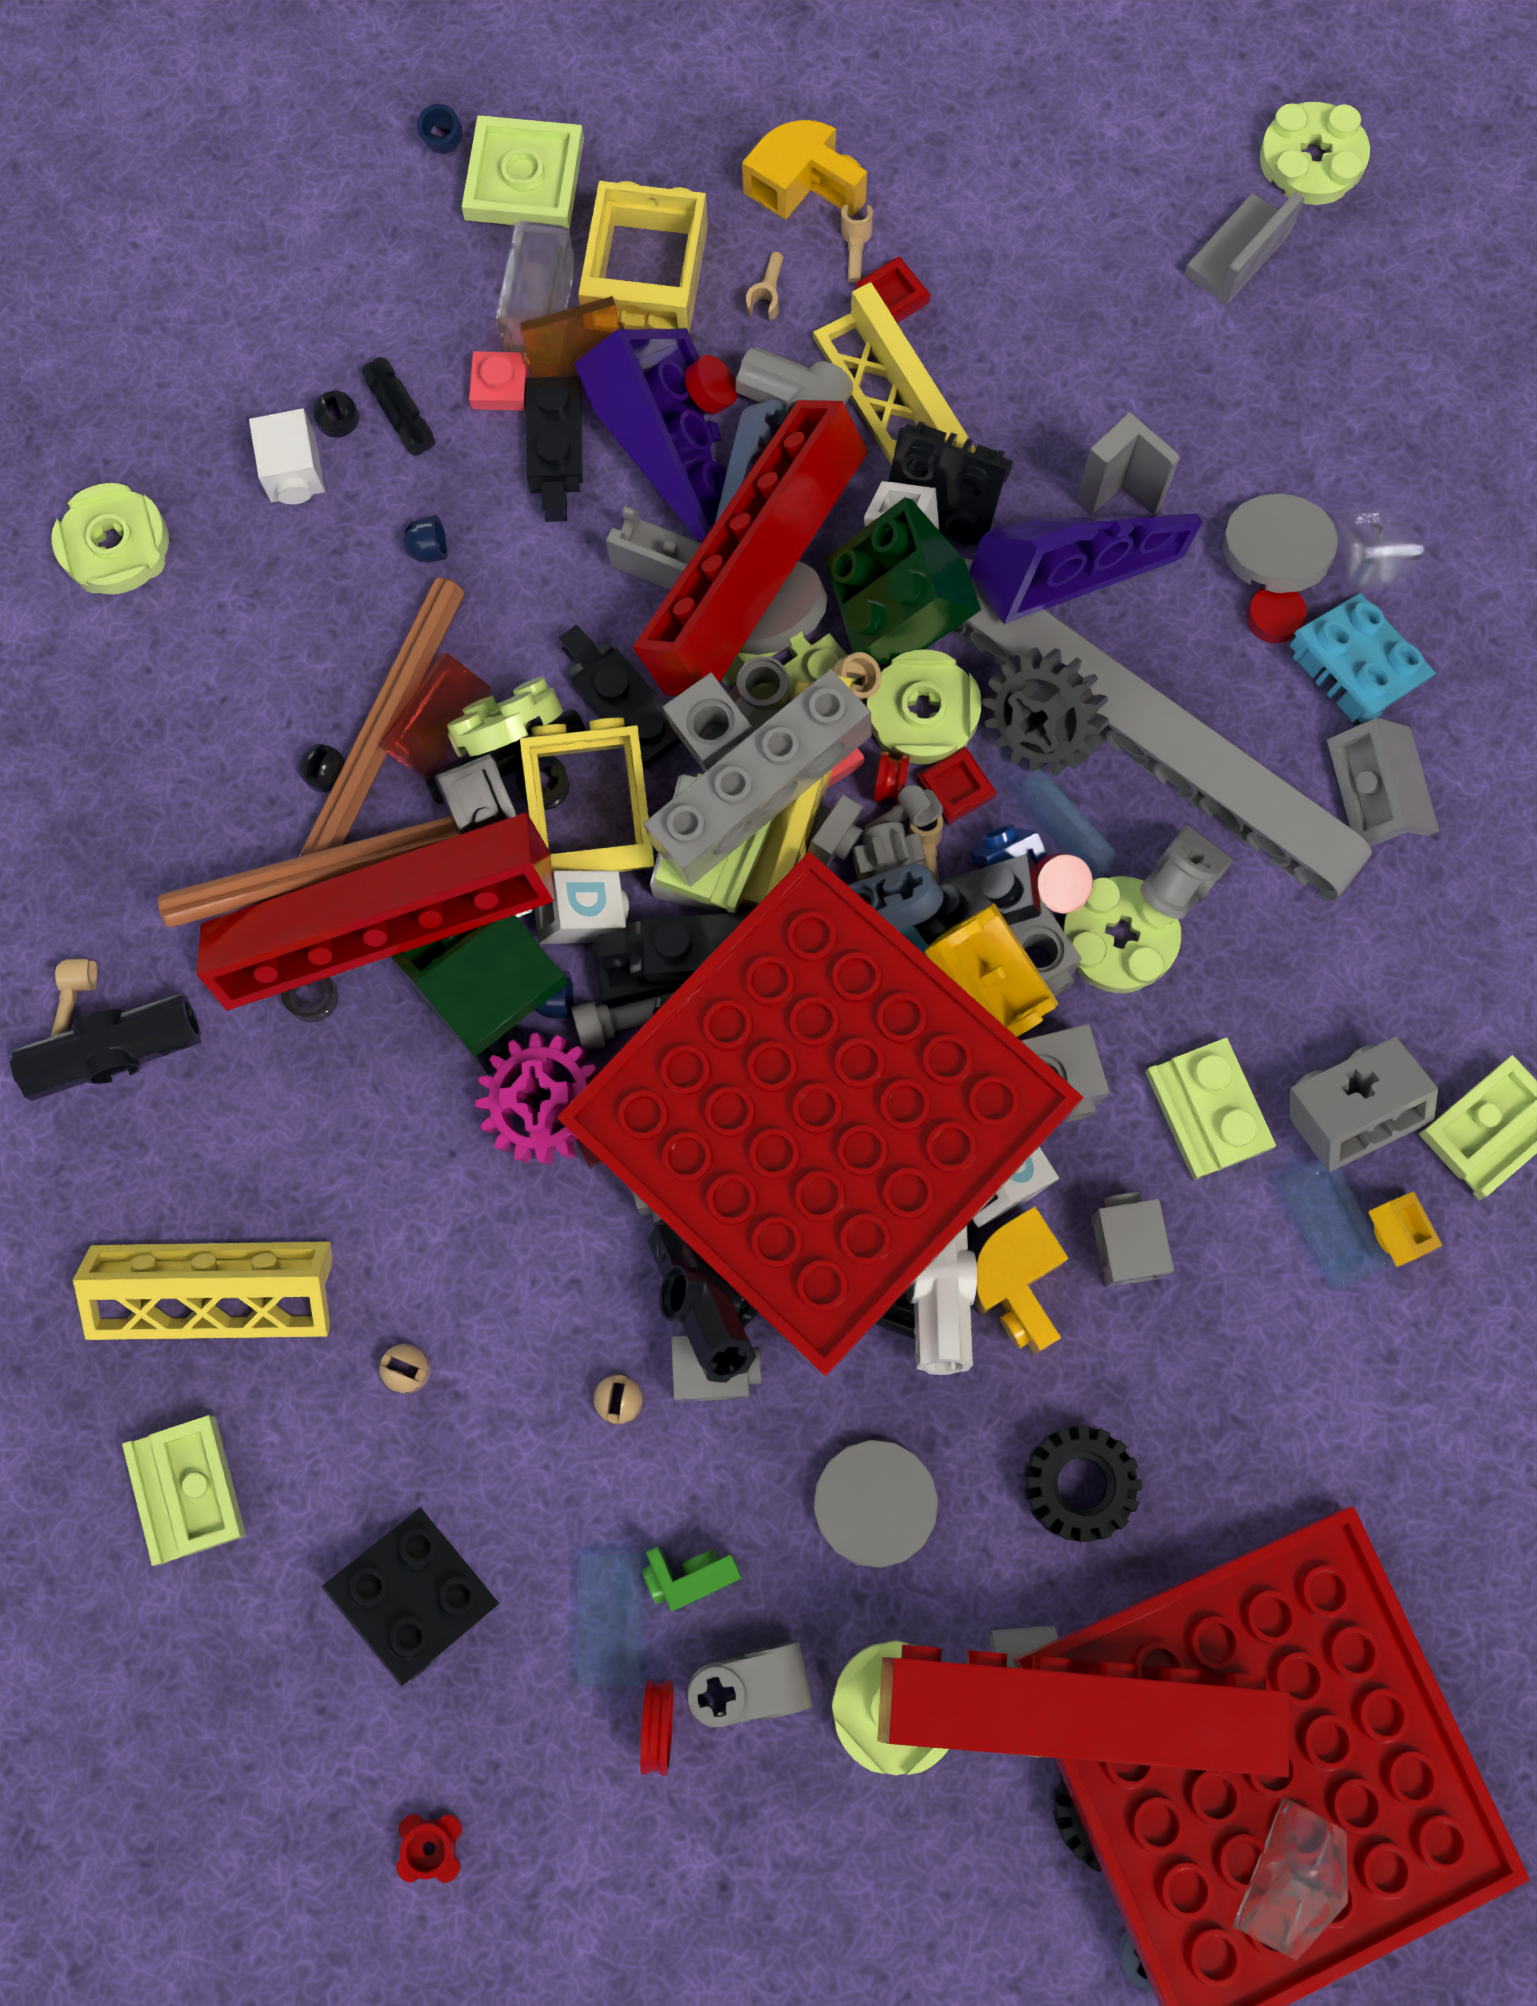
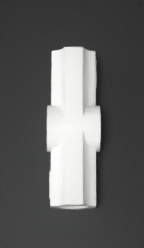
M967 1226L906 1290L909 1304H914L916 1369L926 1371L928 1374L950 1375L969 1371L973 1366L970 1306L973 1305L976 1295L977 1263L975 1253L968 1251Z

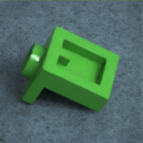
M661 1546L646 1551L651 1565L641 1569L655 1603L659 1604L667 1600L671 1612L743 1578L734 1555L731 1554L720 1559L716 1548L681 1564L686 1576L678 1580L675 1579Z

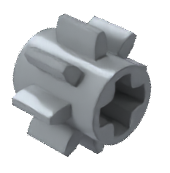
M898 822L879 824L865 830L861 834L863 845L853 848L854 855L852 858L858 881L908 864H921L924 866L923 861L926 860L920 834L915 833L906 836L903 824Z

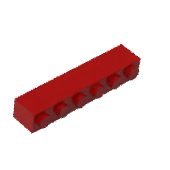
M798 400L633 645L632 648L664 695L678 696L709 673H712L720 683L867 455L868 450L843 401Z
M526 812L203 922L200 925L197 976L228 1011L554 902L550 851Z
M902 1645L901 1658L882 1657L878 1742L894 1745L1289 1777V1692L1266 1690V1676L1225 1673V1686L1202 1684V1671L1162 1667L1161 1681L1137 1679V1665L1097 1662V1675L1072 1673L1073 1659L1032 1656V1670L1008 1668V1654L971 1650H967V1664L941 1662L942 1648Z

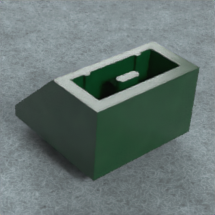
M904 497L824 558L853 653H866L878 663L891 665L892 659L902 653L928 648L981 611L965 560L912 499Z
M516 915L390 956L419 998L473 1057H476L484 1049L497 1041L503 1034L568 984L562 972Z

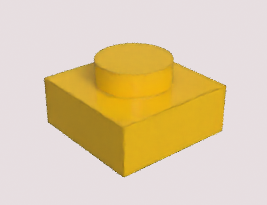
M1414 1191L1368 1211L1374 1223V1234L1377 1242L1386 1253L1391 1255L1396 1267L1443 1246Z

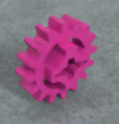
M538 1033L531 1034L528 1049L515 1040L508 1042L511 1057L504 1060L501 1057L492 1055L489 1060L497 1069L495 1076H480L478 1080L481 1085L490 1089L489 1097H483L475 1101V1107L488 1111L491 1114L480 1125L482 1131L490 1134L500 1132L494 1146L506 1153L515 1147L514 1159L529 1163L535 1153L539 1163L552 1165L554 1150H557L563 1157L569 1159L576 1157L572 1142L578 1138L566 1126L561 1128L562 1123L556 1117L601 1071V1068L594 1064L583 1066L587 1061L589 1053L579 1046L568 1052L569 1041L558 1035H555L549 1048L545 1037ZM554 1062L564 1065L572 1074L575 1083L561 1082L558 1076V1069L554 1067ZM522 1071V1074H521V1075L517 1078V1080L512 1084V1082H513V1080L515 1079V1077ZM545 1089L551 1092L550 1100L542 1101L539 1110L533 1107V1101L543 1097ZM509 1115L521 1116L525 1120V1131L530 1132V1138L522 1135L514 1127Z

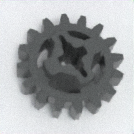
M1037 647L1032 648L1022 657L1018 655L1012 657L1001 666L1002 670L989 680L988 684L993 691L983 699L984 706L995 710V713L984 722L985 726L992 729L998 728L1001 736L997 738L994 745L997 748L1009 745L1013 749L1010 760L1013 764L1018 763L1023 757L1030 759L1031 773L1035 774L1046 764H1048L1053 775H1059L1068 765L1075 769L1102 743L1103 740L1098 734L1109 725V719L1097 713L1108 702L1107 696L1093 695L1090 689L1098 680L1096 674L1083 678L1078 673L1082 660L1076 657L1068 665L1061 663L1060 649L1056 648L1045 657H1042Z

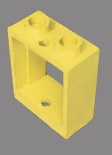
M599 181L578 293L583 324L619 329L687 328L690 334L708 228L706 193L693 192L682 187L666 189L640 186L630 181L618 183ZM624 226L688 234L680 286L674 287L606 279L614 227Z
M605 718L590 721V731L567 733L566 724H551L531 728L532 737L520 738L529 817L548 849L549 842L538 757L624 748L636 844L551 854L552 872H628L654 868L652 844L643 824L649 819L637 725L625 727L624 718Z

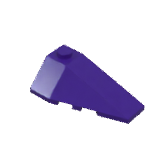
M687 328L617 329L574 363L583 383L584 393L603 424L697 540L703 541L715 525L727 471L720 464L713 461L710 448L713 442L721 440L718 423L713 421L706 423L703 410L691 399L685 385L686 369L700 357Z
M1197 513L1030 519L1010 527L998 526L987 532L979 541L978 550L969 569V574L1002 623L1006 624L1175 562L1185 556L1203 521Z

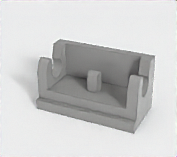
M625 506L623 508L624 523L622 530L612 528L606 539L611 567L671 590L701 543L640 520L637 509Z

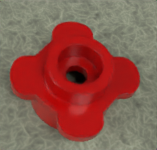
M418 1814L406 1816L398 1827V1833L403 1839L400 1846V1860L396 1865L399 1877L409 1883L417 1879L427 1880L435 1877L442 1883L454 1880L461 1870V1863L456 1857V1841L463 1831L460 1820L452 1814H446L440 1820H423ZM426 1842H432L435 1845V1852L433 1854L425 1853L424 1845Z

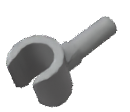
M909 785L899 793V804L867 824L865 830L879 824L904 821L908 817L915 826L922 827L935 821L942 814L943 806L932 790H923L919 786Z

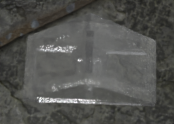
M1389 508L1333 512L1334 524L1339 538L1338 550L1345 592L1401 588L1423 555L1424 543Z
M1282 1798L1232 1927L1297 1961L1348 1904L1347 1835L1344 1829L1294 1802Z

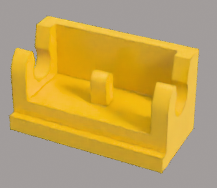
M994 903L942 933L924 951L931 961L1016 1037L1043 1021L1042 1016L1055 1009L1059 1004Z

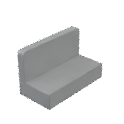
M1295 192L1279 210H1276L1252 193L1187 264L1184 276L1227 305L1291 234L1304 198Z
M1129 412L1090 449L1076 502L1092 516L1117 491L1123 488L1149 512L1155 515L1162 509L1180 457L1177 452Z
M1374 718L1327 739L1350 828L1364 838L1370 847L1407 832L1423 836H1430L1439 832L1419 755L1409 726L1381 718Z

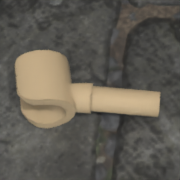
M845 204L841 211V235L848 242L849 250L848 282H858L861 280L862 251L864 250V243L869 240L873 230V209L870 205H867V215L862 220H852L848 217V204Z
M779 252L771 253L764 280L761 283L754 284L746 294L747 311L750 317L753 313L754 303L761 299L771 302L768 311L769 321L775 319L779 313L776 283L784 256Z
M942 815L933 821L934 829L931 831L919 830L909 818L908 835L920 834L926 858L923 861L924 866L938 883L936 846L942 839Z
M66 959L56 967L55 980L60 990V1001L51 1037L68 1032L74 1004L77 1000V991H93L97 988L98 965L95 961H89L88 959Z

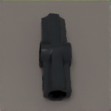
M179 993L126 1012L119 1009H110L83 1016L73 1023V1030L12 1050V1059L9 1062L14 1080L21 1089L23 1097L33 1101L86 1082L91 1084L113 1082L111 1076L128 1071L129 1075L136 1074L141 1069L140 1064L200 1044L201 1031L188 997L183 993Z
M666 1223L656 1225L648 1239V1244L663 1277L659 1294L661 1314L666 1320L683 1324L707 1380L726 1383L732 1377L747 1373L756 1358V1354L738 1317L741 1295Z

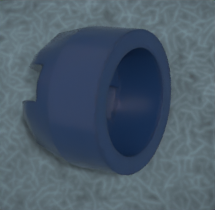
M433 104L425 108L418 118V134L429 149L440 154L455 151L461 142L463 132L462 124L452 108L445 104ZM435 126L449 135L442 138L431 133V130Z
M437 515L419 518L408 525L404 533L403 544L404 550L411 558L419 562L429 563L447 559L446 533Z
M561 971L568 984L535 1009L540 1015L550 1019L572 1018L571 1007H574L573 981L569 971Z

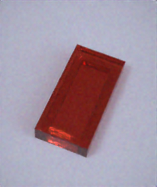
M448 653L441 654L378 746L418 776L425 779L424 776L428 772L437 769L452 747L448 737L450 731L447 724L463 716V708L485 698L492 687Z

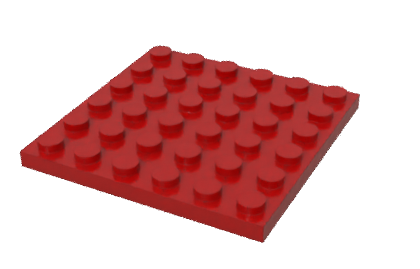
M809 851L556 1118L824 1376H828L1083 1101L1084 1097Z
M1354 1506L1337 1510L1013 1659L1016 1668L1031 1670L1032 1656L1073 1659L1072 1673L1097 1675V1662L1137 1665V1679L1161 1681L1162 1667L1202 1671V1684L1225 1686V1673L1266 1676V1690L1289 1692V1777L1055 1758L1159 2006H1288L1530 1881Z

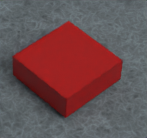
M900 256L864 277L855 285L856 290L871 282L896 323H899L930 303L931 294Z
M966 747L917 775V782L923 790H932L942 804L943 812L941 815L947 826L991 801L997 794Z

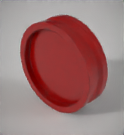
M647 1679L641 1726V1775L658 1772L661 1776H668L674 1707L673 1680H666L664 1683H656L653 1679Z

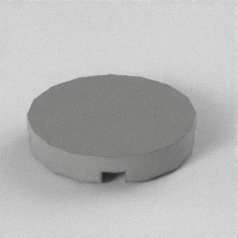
M1279 493L1260 495L1242 503L1229 517L1222 548L1226 563L1238 578L1250 585L1252 580L1265 584L1264 590L1286 593L1302 591L1323 579L1328 572V568L1333 564L1339 538L1334 522L1322 508L1302 497Z
M802 562L796 563L740 650V653L762 655L779 652L792 645L790 638L798 635L801 631L804 636H807L817 627L826 612L827 595L813 568Z
M869 1440L847 1446L827 1463L816 1484L814 1511L820 1533L837 1554L856 1565L883 1568L906 1561L925 1545L936 1524L938 1496L930 1472L915 1454L896 1443Z

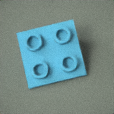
M1361 592L1298 629L1294 633L1297 637L1289 645L1295 652L1292 657L1294 661L1298 662L1312 678L1316 677L1326 668L1315 681L1319 687L1332 677L1336 678L1338 682L1327 693L1330 699H1333L1344 689L1347 690L1336 704L1350 718L1353 724L1358 721L1363 724L1374 718H1380L1383 715L1382 711L1437 674L1423 659L1420 651L1409 644L1385 619L1382 611L1370 603Z

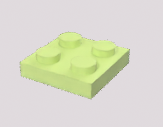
M478 115L462 202L464 219L466 221L570 230L584 143L582 125Z

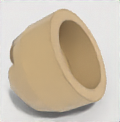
M856 652L845 656L832 669L839 676L862 678V686L853 684V693L860 700L874 695L880 687L881 671L879 665L873 657L866 653Z
M398 1344L391 1347L383 1355L379 1365L380 1377L384 1385L394 1392L401 1394L413 1393L422 1388L427 1382L430 1374V1362L427 1355L420 1348L418 1349V1347L411 1344ZM394 1357L418 1367L415 1378L412 1379L399 1371L388 1369L391 1359Z
M615 1374L606 1377L598 1384L594 1392L593 1403L597 1414L606 1422L615 1425L631 1422L638 1416L643 1406V1393L641 1388H639L640 1386L626 1375ZM615 1383L625 1385L621 1398L620 1415L609 1413Z

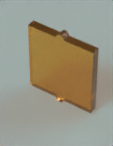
M613 296L519 323L525 349L521 351V356L524 364L529 365L532 378L579 375L574 363L614 331L625 329L623 323L618 321Z

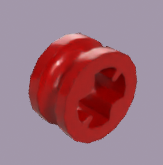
M881 752L873 802L881 803L884 798H890L894 801L895 806L899 804L898 795L906 785L910 755L903 754L900 759H893L890 757L889 752Z

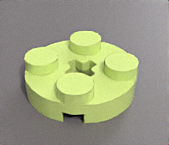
M1323 102L1291 103L1280 107L1275 119L1266 130L1260 149V164L1265 177L1270 183L1273 180L1279 188L1285 191L1284 195L1288 198L1295 192L1302 196L1304 204H1327L1342 198L1348 190L1352 189L1360 181L1370 157V144L1365 130L1360 125V113L1350 105L1335 106ZM1308 145L1320 146V149L1325 150L1326 153L1323 154L1321 161L1317 162L1312 161L1310 153L1302 152V150L1307 149Z
M104 483L88 487L77 493L67 503L71 509L64 515L62 522L58 518L56 519L52 529L54 554L65 572L87 592L102 594L125 593L140 587L150 578L158 576L165 566V555L169 547V533L166 522L152 500L145 495L143 497L141 494L132 492L128 486L118 483ZM110 529H115L119 536H123L119 544L113 548L98 547V543L106 540V531Z
M913 650L902 653L892 659L891 665L881 672L879 689L874 695L867 698V708L871 711L872 734L877 739L882 751H887L889 755L896 756L899 759L903 754L910 755L909 763L934 764L966 747L976 732L982 704L980 689L973 676L969 673L968 677L962 668L955 665L956 660L939 651ZM918 696H929L930 705L939 706V712L931 713L930 717L926 719L918 718L917 713L910 712L908 706L916 705Z
M539 677L519 685L513 689L514 697L498 704L494 696H489L463 708L464 715L447 724L450 731L448 737L457 756L462 757L466 752H468L469 757L476 756L515 742L529 735L526 729L531 725V720L540 716L543 725L554 721L563 712L554 688H549L545 678Z
M1126 876L1093 880L1092 891L1086 903L1065 916L1062 930L1082 958L1077 967V973L1087 983L1098 989L1112 993H1130L1140 990L1142 987L1151 985L1169 970L1178 955L1181 944L1180 922L1178 919L1168 917L1157 911L1145 900L1140 891L1141 885L1144 883L1143 880ZM1119 920L1128 922L1130 924V931L1137 934L1138 942L1128 941L1124 949L1113 946L1114 937L1105 933L1106 926L1116 927Z
M899 1640L872 1644L859 1651L848 1661L837 1679L832 1708L836 1732L840 1742L856 1762L870 1771L881 1774L910 1775L929 1769L942 1759L949 1749L894 1745L877 1741L882 1657L901 1658L902 1645H914Z

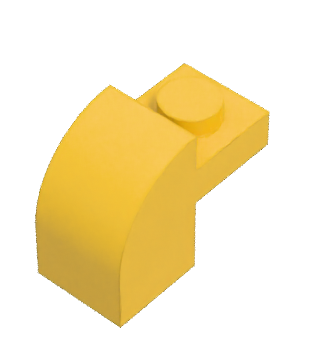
M799 120L782 124L767 133L742 162L743 193L785 220L810 190L841 210L845 204H848V214L852 217L856 215L866 202L867 171L851 156L846 154L840 155L836 152V128L822 122Z
M1035 1206L999 1228L980 1250L976 1258L977 1288L974 1300L980 1316L1001 1303L1007 1312L1000 1317L1006 1333L1018 1349L1028 1345L1034 1355L1061 1337L1032 1293L1029 1285L1055 1270L1069 1259Z

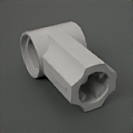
M759 347L755 349L749 348L742 359L736 378V393L760 403L772 399L777 400L786 407L785 410L788 414L798 400L843 401L845 405L853 391V383L848 374L832 363L825 361L815 362L808 368Z
M758 656L748 660L741 666L737 674V683L728 694L752 725L754 732L791 702L787 671L778 660L771 657ZM761 683H771L779 688L773 697L765 700L757 699L750 695L751 690ZM713 724L704 730L701 738L705 740L718 739L726 733L729 726Z

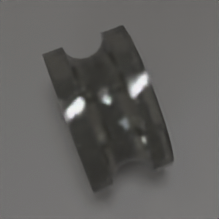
M330 977L318 980L317 988L324 996L318 1005L310 1001V1008H301L303 1001L297 995L300 987L281 993L282 1002L287 1010L300 1021L309 1023L320 1022L329 1017L336 1009L339 999L338 988ZM306 984V986L310 988L311 984Z

